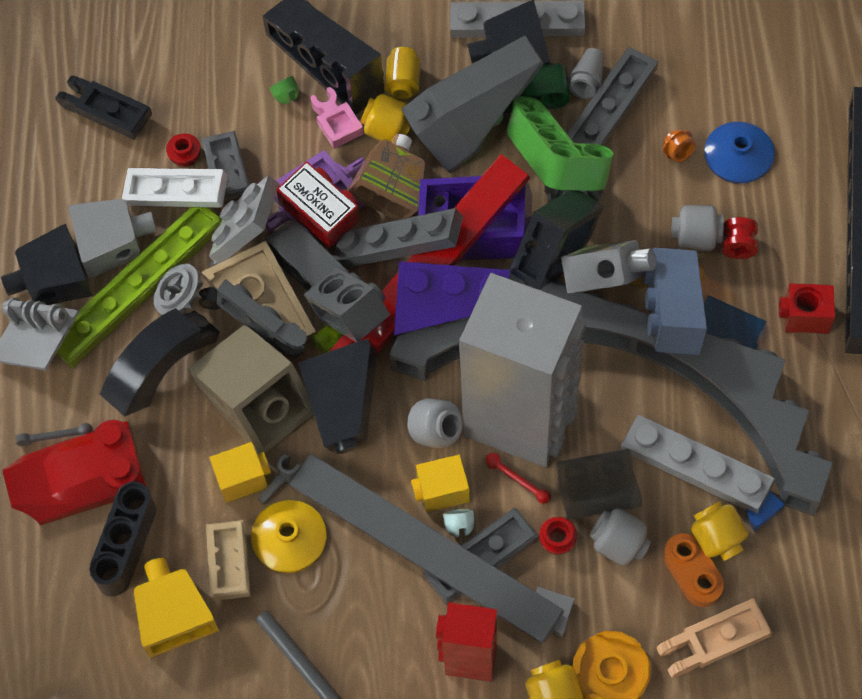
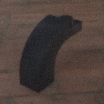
M176 308L168 311L145 327L124 349L108 373L99 395L124 417L149 407L158 385L171 367L187 354L215 343L220 331L209 323L206 317L195 310L186 314H182Z

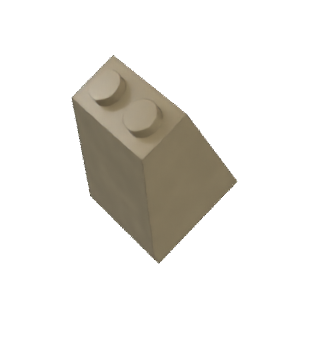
M246 324L188 368L205 397L247 443H253L257 454L262 452L265 454L314 415L307 390L292 362Z

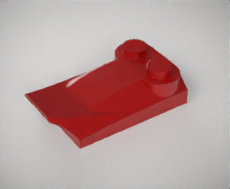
M107 420L101 423L94 432L23 455L14 463L2 469L12 509L29 515L39 525L113 503L117 492L126 483L139 482L147 487L128 421Z

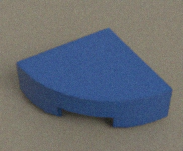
M770 490L758 514L746 509L747 521L754 532L783 509L784 503Z

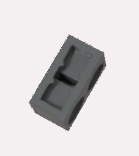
M337 267L304 294L321 322L355 342L364 338L390 315L383 303L385 296L374 283L368 285L355 273L348 274Z

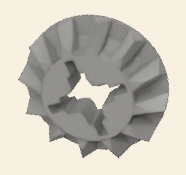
M181 264L169 270L160 280L155 290V309L162 315L175 308L182 314L185 308L192 309V302L200 297L198 290L204 284L200 279L201 272L190 264Z

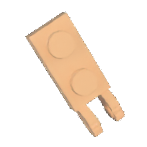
M752 598L685 628L683 633L664 641L656 648L660 656H666L680 650L687 644L689 645L693 655L675 662L667 669L671 678H675L691 672L698 666L703 668L771 637L773 632L755 599Z

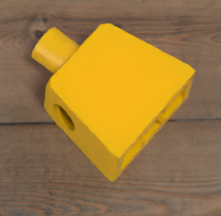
M156 558L144 565L149 582L136 586L134 588V597L141 643L149 658L219 631L213 615L186 569H180L171 573L165 558Z

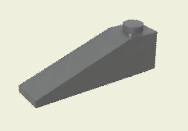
M523 36L429 87L401 110L418 138L449 173H452L480 151L485 144L483 139L494 124L497 126L504 118L503 112L514 98L520 97L544 62L528 37Z

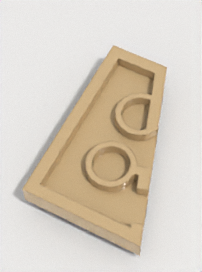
M266 241L201 272L202 277L216 290H218V287L225 279L234 286L239 284L245 287L251 293L253 300L261 306H269L277 311L284 323H296L300 326V329L306 332L307 340L316 336L314 327Z

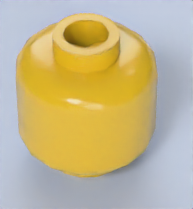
M379 94L376 99L370 97L360 120V123L364 124V133L379 141L387 140L389 142H392L393 136L396 134L407 136L411 125L401 110L407 104L385 94Z
M718 501L693 515L696 521L691 526V532L706 556L716 557L720 555L723 561L744 550L740 543L747 539L749 532L733 505H722Z
M556 660L530 670L532 676L525 683L530 699H583V693L572 666L562 665L560 660Z

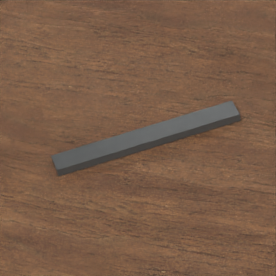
M311 453L289 484L294 490L433 575L478 605L497 609V617L544 645L564 614V610Z

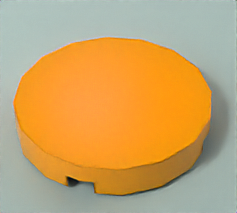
M603 631L590 637L588 640L586 639L579 645L573 658L572 667L581 687L583 699H640L643 697L650 682L651 663L648 655L641 648V644L635 638L623 632Z

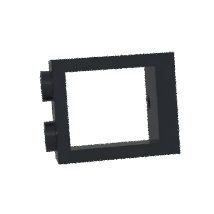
M570 190L534 211L510 267V273L538 290L562 276L564 271L561 257L587 247L604 205L579 190ZM533 240L537 242V247L533 246Z

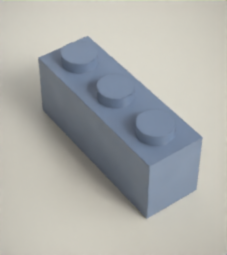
M653 248L656 256V268L653 271L643 272L642 282L643 284H648L645 293V309L651 310V314L648 318L647 332L648 336L654 337L655 352L700 355L707 326L697 251Z

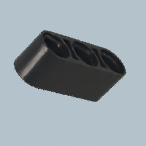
M139 482L126 483L117 492L90 563V576L99 590L107 596L121 595L129 587L156 515L155 502L149 490L144 484ZM134 500H144L143 505L138 509H128L130 503ZM125 533L132 534L130 540L125 544H115L120 535ZM108 569H119L114 578L110 580L102 579L103 574Z

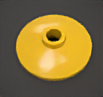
M284 500L268 506L256 518L251 531V544L258 560L267 568L280 573H295L310 567L321 556L327 540L326 527L321 515L312 506L296 500ZM285 527H292L294 532L291 536L285 537L280 534L281 530Z

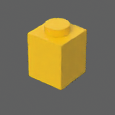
M252 442L209 457L225 503L259 492L268 487L264 476L271 473L264 452L256 454Z
M460 454L416 465L417 478L411 480V485L416 502L423 500L426 513L470 502L469 486Z

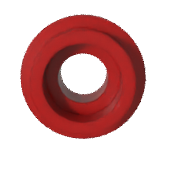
M181 133L173 136L168 141L166 153L169 160L174 164L188 167L197 161L201 153V146L195 136ZM188 146L185 150H178L181 147Z
M552 517L542 524L539 531V541L541 546L551 554H566L574 548L577 542V530L570 520L563 517ZM555 532H560L565 536V539L561 542H555L552 540L551 535Z

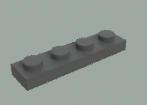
M628 47L567 133L573 143L599 144L604 146L656 72L658 61Z
M456 208L349 230L338 239L333 257L344 268L456 247L463 215Z

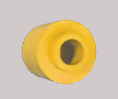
M396 47L391 50L386 60L385 90L395 99L407 100L419 91L420 59L417 57V52L414 49Z

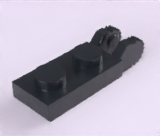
M75 75L70 76L67 84L72 90L82 95L81 98L60 91L55 97L59 105L74 113L77 112V114L133 140L136 139L152 116L149 106L95 81L91 83Z

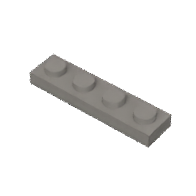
M528 1L450 2L451 38L485 37L483 22ZM534 1L544 37L584 36V1Z
M640 415L636 417L621 444L622 452L757 514L774 485V477Z

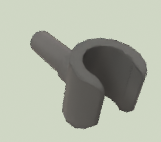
M289 454L280 457L277 464V475L257 498L262 504H265L284 483H290L299 471L300 463L292 470L284 469L290 462Z

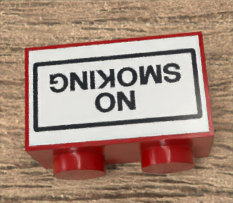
M307 161L277 188L278 204L328 249L338 241L342 234L349 231L359 221L356 198L345 189L339 190L325 170L320 167L315 169Z

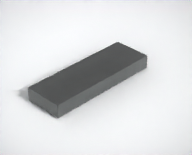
M514 507L461 546L499 569L538 541V535ZM423 572L424 578L446 606L448 602L452 603L462 595L428 572Z

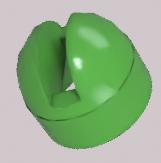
M293 75L269 88L275 100L282 104H289L290 99L295 101L299 94L298 84Z

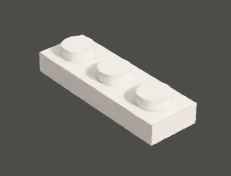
M128 168L122 199L126 200L128 206L222 208L228 174L223 169Z

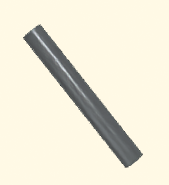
M269 611L261 613L256 619L257 623L319 698L340 699L339 695Z

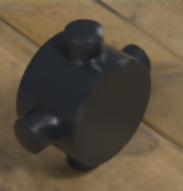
M207 287L199 291L201 296L199 303L201 306L211 310L220 309L217 305V290L214 287Z

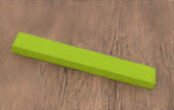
M208 207L189 208L79 310L77 318L56 355L71 368L77 365L155 292L158 283L169 270L178 265L185 264L211 240L212 235L220 226L222 218Z

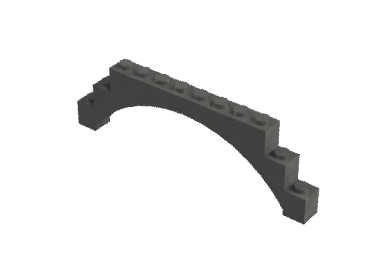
M510 273V280L532 287ZM556 280L540 289V291L582 305L581 321L586 323L581 339L585 341L584 343L598 344L630 352L662 365L690 381L714 399L738 423L757 448L768 466L772 477L775 478L774 482L780 493L779 499L784 503V506L812 516L815 515L833 462L825 460L822 455L813 451L801 452L796 450L809 410L801 408L794 401L786 399L780 401L773 398L786 361L785 359L779 358L772 351L764 349L755 350L743 346L741 342L733 338L722 339L707 334V332L700 355L655 352L654 337L648 336L647 332L649 314L640 312L632 305L626 303L616 304L604 300L593 292L567 293L566 284ZM470 317L443 323L440 329L432 326L398 335L390 353L391 370L426 382L429 373L460 359L459 339Z

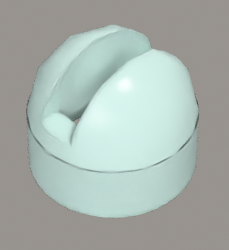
M456 509L443 513L444 525L451 536L458 538L459 529L463 530L464 536L469 535L473 530L475 521L473 509Z

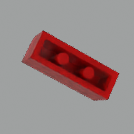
M448 602L446 615L439 614L436 627L437 651H439L438 662H444L445 675L492 682L498 645L497 609Z

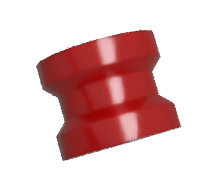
M735 217L726 220L723 223V235L726 237L722 244L723 254L733 259L754 257L758 253V242L755 240V236L758 234V223L746 217Z

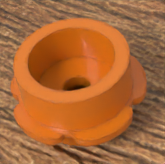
M688 130L670 132L664 139L663 153L666 154V158H672L675 162L687 160L693 154L696 143L692 139V133Z

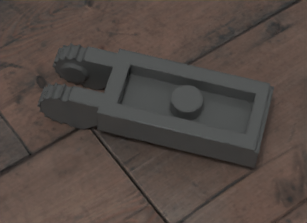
M225 279L218 287L217 305L243 325L246 324L271 346L276 347L284 354L287 353V356L295 357L296 359V357L303 355L307 336L306 332L300 329V326L296 323H284L277 311L269 306H261L253 300L251 293L239 284L234 286Z

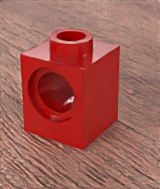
M789 283L786 296L779 298L778 306L779 318L785 319V332L829 334L835 319L834 285ZM805 305L810 307L813 311L805 312L801 310L798 306Z

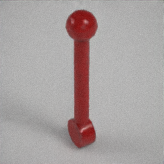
M489 453L486 456L485 461L488 468L499 469L534 494L539 503L546 504L550 501L551 495L548 490L538 489L500 461L498 454Z

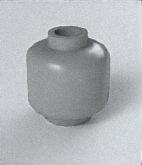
M684 205L680 210L679 217H672L671 238H678V244L682 250L710 252L714 250L716 243H722L723 215H718L716 208L711 205Z
M425 398L418 401L411 408L407 427L409 435L421 446L447 448L459 439L462 432L463 419L460 410L452 402Z
M621 508L614 509L610 513L604 511L597 520L590 535L594 539L595 551L619 565H627L634 558L640 561L647 552L651 542L646 538V523Z

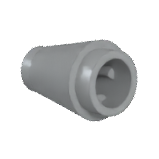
M595 48L587 49L568 77L569 89L578 98H592L601 86L604 54L600 50Z

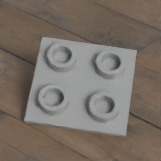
M10 298L4 301L2 312L9 318L10 323L0 338V363L46 371L77 318L79 311L63 308L60 304H52L50 306L44 302L34 300L23 302L18 298Z

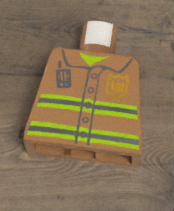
M396 134L393 136L392 142L381 140L368 154L347 191L357 201L395 220L410 218L419 209L420 179H423L425 170L424 160L410 153L413 144L412 139L404 134Z

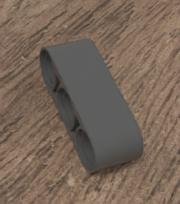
M289 219L263 240V242H267L277 262L306 291H309L336 267L350 274L294 219Z

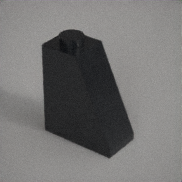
M368 338L298 363L323 445L331 452L336 451L337 454L354 451L358 448L357 443L367 440L377 357L376 347Z

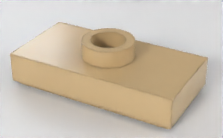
M244 520L206 524L210 595L212 601L251 597Z

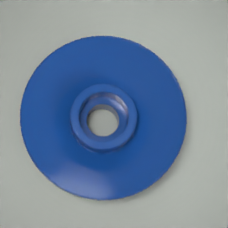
M730 122L719 126L707 138L704 149L705 160L711 171L721 179L732 183H749L763 177L770 170L775 154L770 137L761 128L746 122ZM736 145H743L746 148H738Z

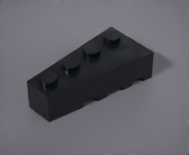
M282 0L262 15L266 36L325 90L329 87L334 89L337 101L341 104L347 102L355 115L366 108L370 97L376 99L379 94L385 92L381 54L314 8L307 0Z

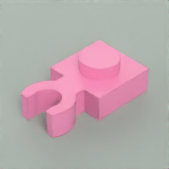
M329 87L326 89L329 98L327 102H319L317 97L313 95L311 96L313 110L319 114L317 116V123L333 149L364 135L363 126L348 103L345 102L338 106L336 92Z

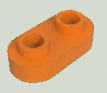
M686 533L672 536L667 541L663 553L667 568L686 598L692 604L698 607L714 605L719 601L724 589V581L711 558L704 554L694 536ZM686 547L690 550L691 554L681 556L677 549ZM706 579L711 583V587L703 589L698 585L697 581Z

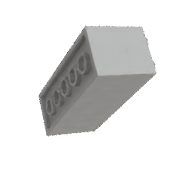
M490 273L459 339L464 437L546 468L551 456L558 458L565 441V437L562 436L566 424L570 426L573 424L579 407L576 403L580 390L577 388L581 380L582 374L579 371L583 361L580 355L585 342L581 339L586 327V323L581 321L582 305Z

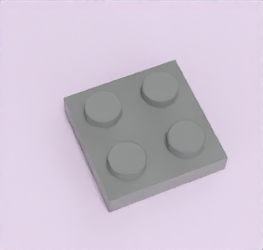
M268 175L260 183L250 184L239 200L236 202L231 200L220 213L222 221L212 235L211 240L214 243L209 255L218 264L227 260L264 231L279 183Z

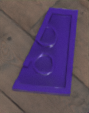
M400 261L394 336L470 317L490 273L509 279L510 270Z

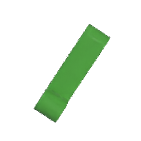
M525 96L513 99L506 133L546 186L557 190L598 191L606 188L614 156L611 149L599 144L573 143L539 100Z

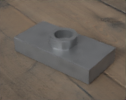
M235 130L202 138L209 169H223L228 174L224 201L242 197L244 191L249 186Z

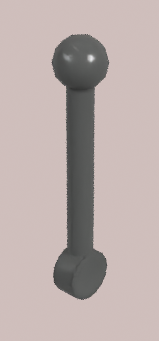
M83 423L79 428L34 435L18 434L16 436V445L28 446L31 442L84 435L93 432V427L89 423Z

